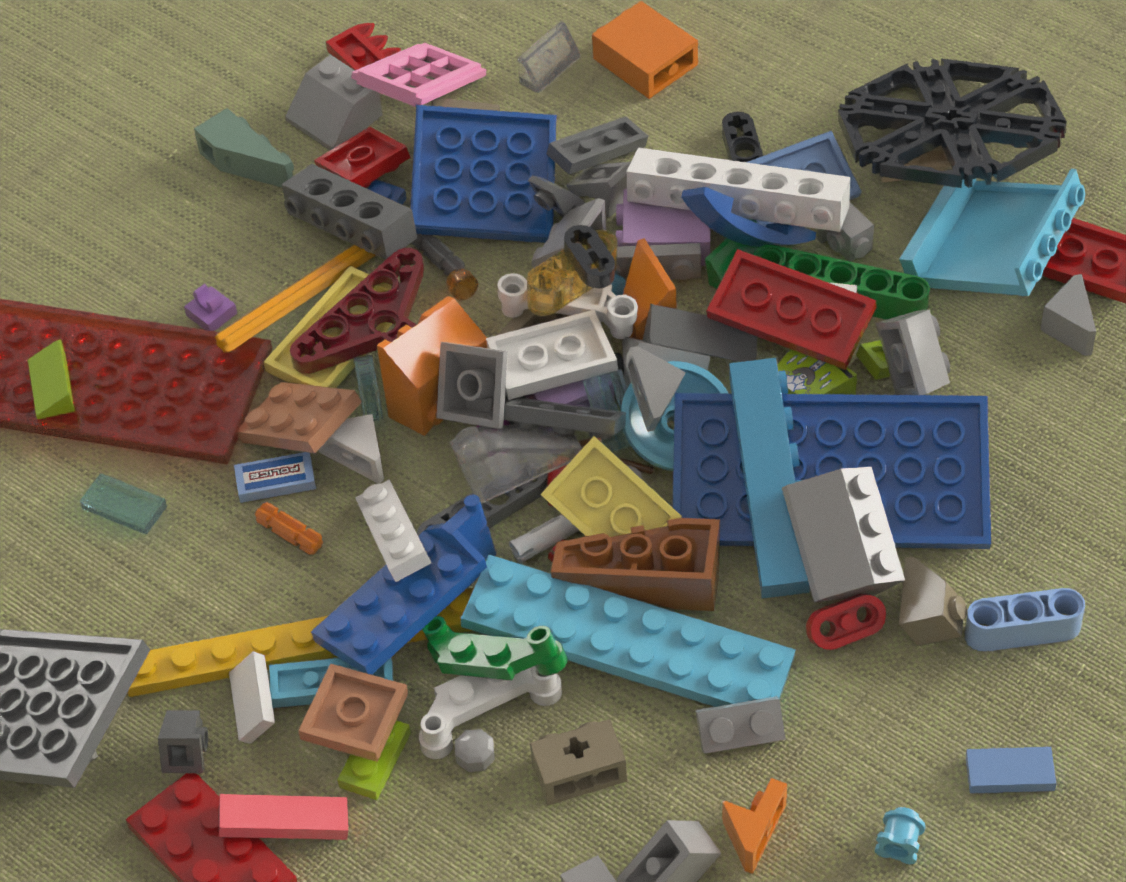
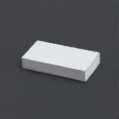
M252 652L229 672L239 741L249 744L275 723L265 656L256 652Z

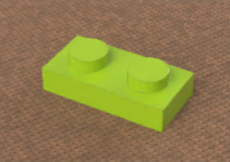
M396 720L378 762L350 754L337 779L339 788L377 801L411 734L410 725Z

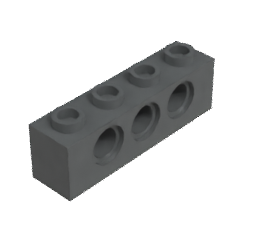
M310 164L281 184L285 199L284 205L288 214L385 260L397 250L405 248L417 239L412 209L314 164Z

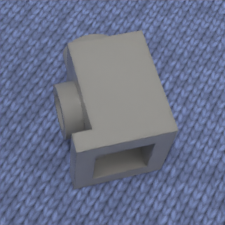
M849 201V209L840 232L818 229L817 240L821 244L828 241L830 247L835 252H839L851 262L856 258L864 257L872 250L874 225Z

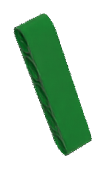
M776 245L761 246L753 253L757 257L825 282L857 285L858 294L876 300V309L872 315L875 318L888 320L914 311L928 310L930 286L925 279L915 275Z

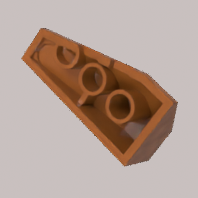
M676 518L667 520V526L645 530L644 526L641 525L631 527V533L609 537L605 533L560 541L556 544L551 569L552 578L596 587L621 596L671 609L714 611L719 581L720 519Z

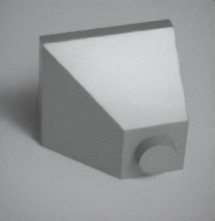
M441 342L437 418L496 429L503 428L508 351Z

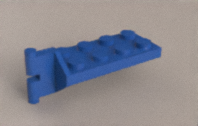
M477 495L467 496L464 499L465 506L446 523L431 525L418 536L431 564L395 582L387 565H385L311 631L315 643L358 671L370 675L375 673L480 576L481 572L487 568L485 560H487L488 555L496 556V549L489 527L486 526L487 521L480 498Z

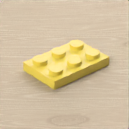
M595 436L540 494L585 536L605 533L609 537L631 533V527L641 525L644 526L645 530L667 526V520L682 517Z

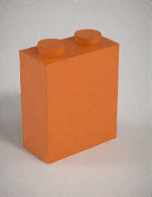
M643 1L626 9L621 15L606 25L601 26L592 34L593 59L648 99L698 65V40Z

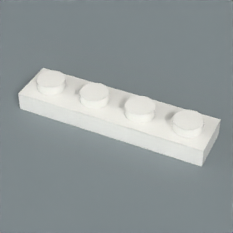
M390 480L382 484H374L368 487L363 494L355 497L395 582L431 564Z

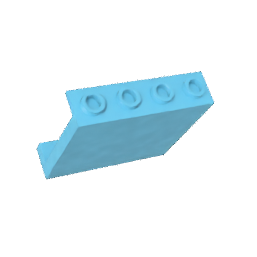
M1071 169L1062 185L997 183L993 181L990 185H986L985 181L973 179L972 187L970 188L965 186L964 180H962V188L943 186L899 259L904 273L925 279L930 288L1029 296L1036 282L1041 279L1049 259L1055 254L1063 234L1070 228L1071 220L1076 211L1084 203L1085 188L1080 183L1077 170Z

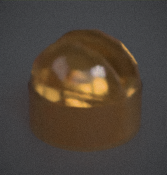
M455 269L447 276L446 285L455 299L466 300L477 291L478 280L466 269Z

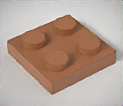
M330 663L298 730L300 740L378 762L407 698V685Z

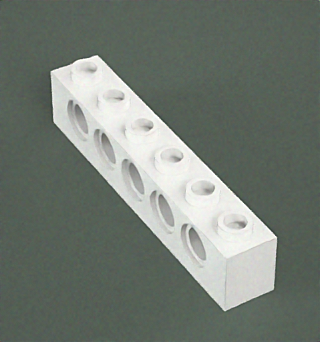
M645 148L637 149L626 171L628 202L690 210L681 198L682 191L707 187L734 198L731 213L743 218L840 232L849 209L850 177Z

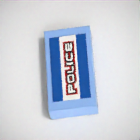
M309 452L234 465L240 503L316 489Z

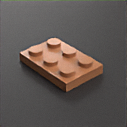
M281 382L270 390L269 396L258 408L252 410L246 416L245 422L235 432L242 443L316 453L362 401L355 390Z

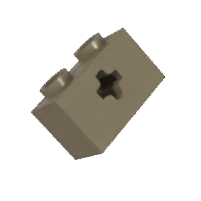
M610 719L601 722H587L577 729L561 734H547L539 740L530 743L532 765L547 806L627 782L626 759Z

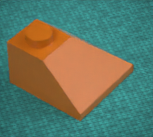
M645 238L637 241L623 295L630 296L637 302V320L633 324V332L630 338L643 340L650 304L677 309L676 287Z

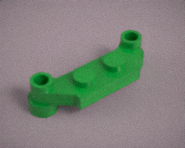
M436 616L422 629L428 640L427 649L443 674L512 681L515 674L534 666L542 675L556 674L566 666L568 660L561 643L554 639L547 626H537L529 631L527 638L520 639L456 633L450 629L443 617Z

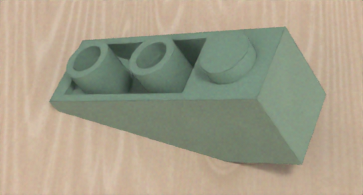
M228 108L194 128L199 153L222 172L282 187L281 184L293 177L294 165L289 156L284 152H278L263 134L258 135L251 129L243 117H237Z

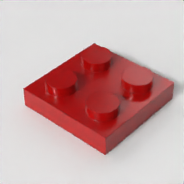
M368 127L318 157L314 162L316 166L367 188L372 181L385 173L395 171L400 164L411 157L407 146L372 127Z

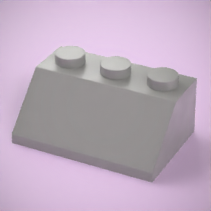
M872 467L839 469L782 487L814 602L846 599L857 594L875 596L905 581Z

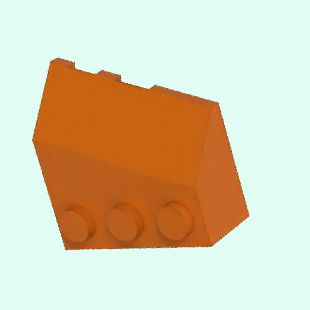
M447 296L421 314L418 324L413 328L405 325L399 329L397 333L399 338L393 342L383 340L377 345L388 417L423 436L434 425H439L443 421V419L437 418L441 342L487 348V337L459 303L450 296Z

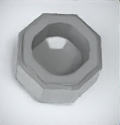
M482 729L465 730L455 740L456 763L467 772L484 771L495 760L493 738Z

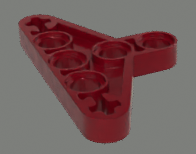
M402 248L394 252L298 337L290 347L294 369L303 374L324 370L376 351L377 345L383 340L393 342L399 338L397 337L398 330L405 325L412 328L417 324L408 318L424 275L421 253L413 248ZM381 283H387L392 286L387 292H377L374 290V287ZM357 305H363L368 308L366 312L359 315L348 312L350 308ZM388 322L395 325L388 332L376 330V327L381 323ZM329 328L343 330L336 337H327L323 334Z

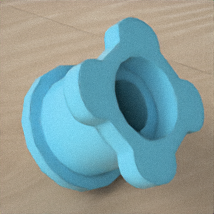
M898 807L895 810L886 812L883 816L884 832H879L876 841L878 844H876L875 853L883 858H893L909 865L915 864L917 860V854L915 853L918 852L920 846L917 840L918 836L922 835L925 831V823L919 818L917 812L909 808Z

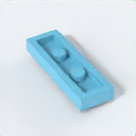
M392 657L372 675L394 681ZM340 658L269 665L273 708L311 704L330 663L358 670Z

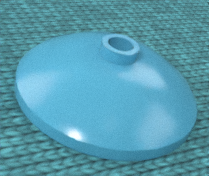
M668 362L686 372L676 393H728L724 385L704 368L687 362ZM630 383L623 397L620 411L626 412L625 428H623L625 437L634 451L644 460L656 467L673 471L674 430L668 427L667 422L674 421L675 395L655 430L647 432L632 384Z

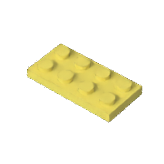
M350 266L264 361L265 371L288 383L337 388L365 355L315 373L303 374L296 371L293 367L290 347L298 337L369 274ZM381 283L375 286L374 290L377 292H387L392 286L387 283ZM357 305L350 308L348 312L359 315L366 312L368 308L363 305ZM381 323L376 327V330L386 332L392 323ZM329 328L323 334L327 337H336L343 330Z

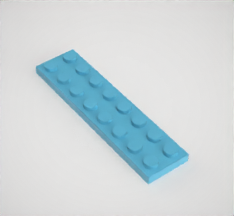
M488 555L486 560L487 568L481 572L461 617V627L489 636L524 639L527 638V634L533 628L547 626L554 639L561 643L568 661L714 707L775 696L780 699L796 651L793 648L596 587L552 578L550 573L492 555Z

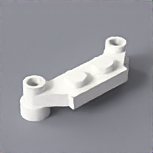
M540 271L537 277L526 280L519 274L511 273L502 276L498 281V298L501 301L502 313L507 317H518L525 309L529 308L570 316L595 310L599 321L604 322L610 328L612 336L617 339L630 337L633 332V324L637 320V302L627 295L616 296L612 292L611 284L605 288H592L587 286L580 278Z
M534 666L515 674L512 681L460 675L435 687L436 698L428 714L421 720V731L419 733L421 751L426 757L431 759H441L447 756L453 748L451 731L455 726L526 692L530 693L531 699L538 705L550 706L555 704L562 695V684L557 673L542 675Z

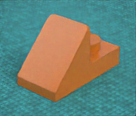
M773 778L770 779L764 792L759 790L756 793L750 810L728 801L722 802V821L744 870L751 874L754 873L786 807L787 784Z

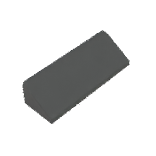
M650 304L642 341L739 362L756 360L757 336L707 318V315Z

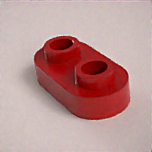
M857 594L814 611L807 620L806 634L810 642L815 646L826 650H834L877 633L885 623L886 609L877 597ZM864 607L866 609V617L864 620L859 621L857 619V611L859 608ZM828 621L830 631L826 635H822L820 626L823 622Z

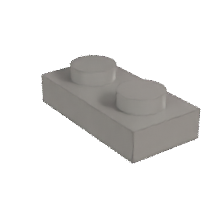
M777 696L695 710L701 750L704 754L786 740L780 699Z

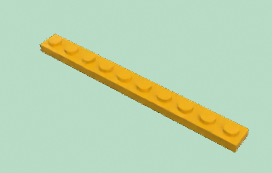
M474 588L465 589L437 615L443 617L450 629L456 633L473 631L461 627V617ZM328 616L150 650L127 692L128 696L134 697L230 678L229 672L252 652L265 656L267 671L269 670V665L337 657L315 643L311 631ZM420 630L407 643L427 640L423 630Z

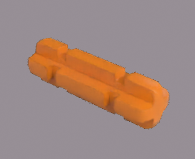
M264 502L256 510L257 523L268 529L272 527L271 531L295 546L300 544L299 549L307 554L314 555L322 547L323 541L320 533L311 528L306 530L307 526L284 511L278 513L279 508L271 503Z

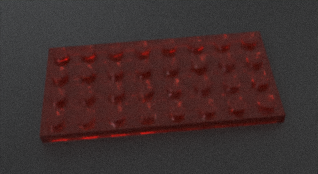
M0 299V428L228 465L239 437L238 430L245 422L264 373V361L273 350L271 340L252 337L231 352L225 353L216 344L215 336L219 333L216 331ZM61 340L66 355L75 411L37 419L28 359L53 342Z

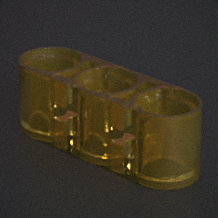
M595 230L614 257L616 271L618 251L616 236L606 230ZM582 245L587 250V245ZM564 249L534 267L527 275V307L536 315H551L593 289L581 280L565 256Z

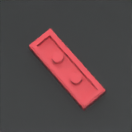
M220 794L219 837L347 840V797Z

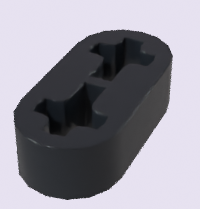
M576 225L569 228L564 235V253L581 280L592 288L600 289L609 286L615 277V260L594 229L586 225ZM582 245H587V250Z

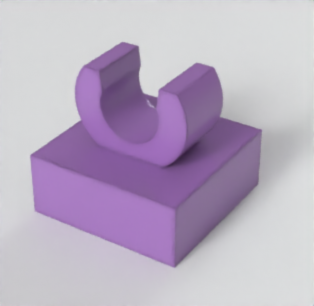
M205 283L193 292L194 299L184 306L186 316L209 334L213 333L237 314L235 303L212 286L208 288Z

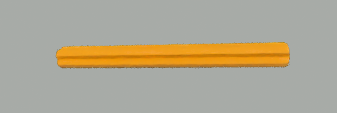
M352 245L217 333L215 338L218 348H221L225 353L231 352L334 284L350 266L358 268L376 255L356 245Z

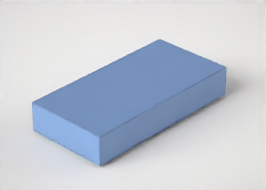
M1051 747L966 750L970 793L1055 791L1056 777Z

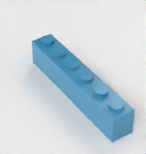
M776 358L729 363V380L761 597L763 599L809 593L810 585L782 491V487L802 481L795 480L793 467L799 466L798 448L796 443L789 444L787 431L794 430L791 406L784 407L782 394H788L785 370L778 371Z

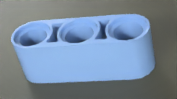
M1070 588L982 598L970 604L967 610L964 632L965 640L972 649L977 651H994L1068 641L1074 639L1081 630L1085 600L1080 593Z

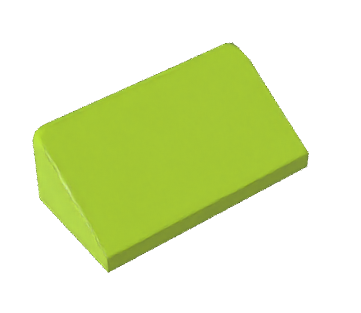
M57 340L28 359L37 419L75 411L66 355L61 340Z

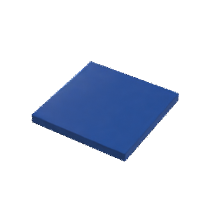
M416 105L410 206L413 212L416 234L546 243L553 227L554 209L550 211L545 210L535 201V192L528 180L533 175L555 184V162L546 153L549 143L556 141L557 115Z

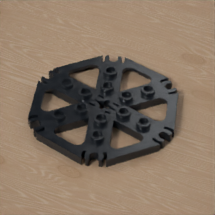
M941 58V66H939L938 60L931 59V66L922 67L918 61L913 62V70L908 66V63L848 92V95L845 96V104H840L838 109V122L855 163L859 161V166L865 167L868 164H872V173H880V177L962 188V180H964L965 186L968 188L972 187V180L976 178L983 179L986 185H990L992 176L996 178L998 183L1057 152L1061 146V138H1065L1067 121L1044 80L1040 82V77L1036 76L1027 80V71H1019V68L943 58ZM965 80L988 84L960 97L953 81ZM900 88H911L916 91L920 101L884 96ZM1030 103L1037 106L1042 117L1005 112L1020 104ZM864 126H873L881 130L889 128L897 130L874 142L864 143L858 129ZM984 143L1008 144L1015 148L1026 147L1028 149L1017 154L1014 159L1000 163L990 157ZM941 145L952 169L939 171L932 167L904 165Z

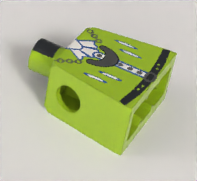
M792 349L777 364L778 371L785 370L788 394L856 395L857 374L848 367L845 370Z

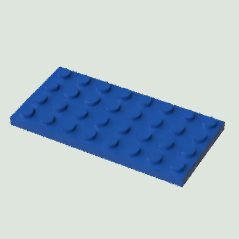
M675 393L673 509L682 516L681 518L720 519V546H754L732 394ZM782 394L784 407L791 406L794 430H787L789 444L796 443L798 448L799 466L793 467L795 480H805L839 469L872 467L895 548L990 549L991 511L987 396Z

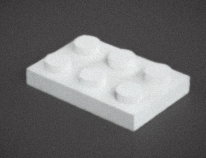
M595 310L486 338L487 348L508 351L505 387L508 400L618 370L617 358Z

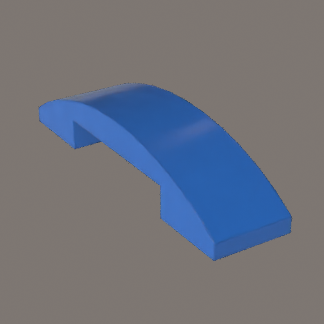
M700 187L682 191L681 198L689 209L709 228L732 241L761 247L764 245H794L806 243L816 238L817 232L802 226L772 223L766 224L765 227L733 214L731 210L734 198L710 188Z

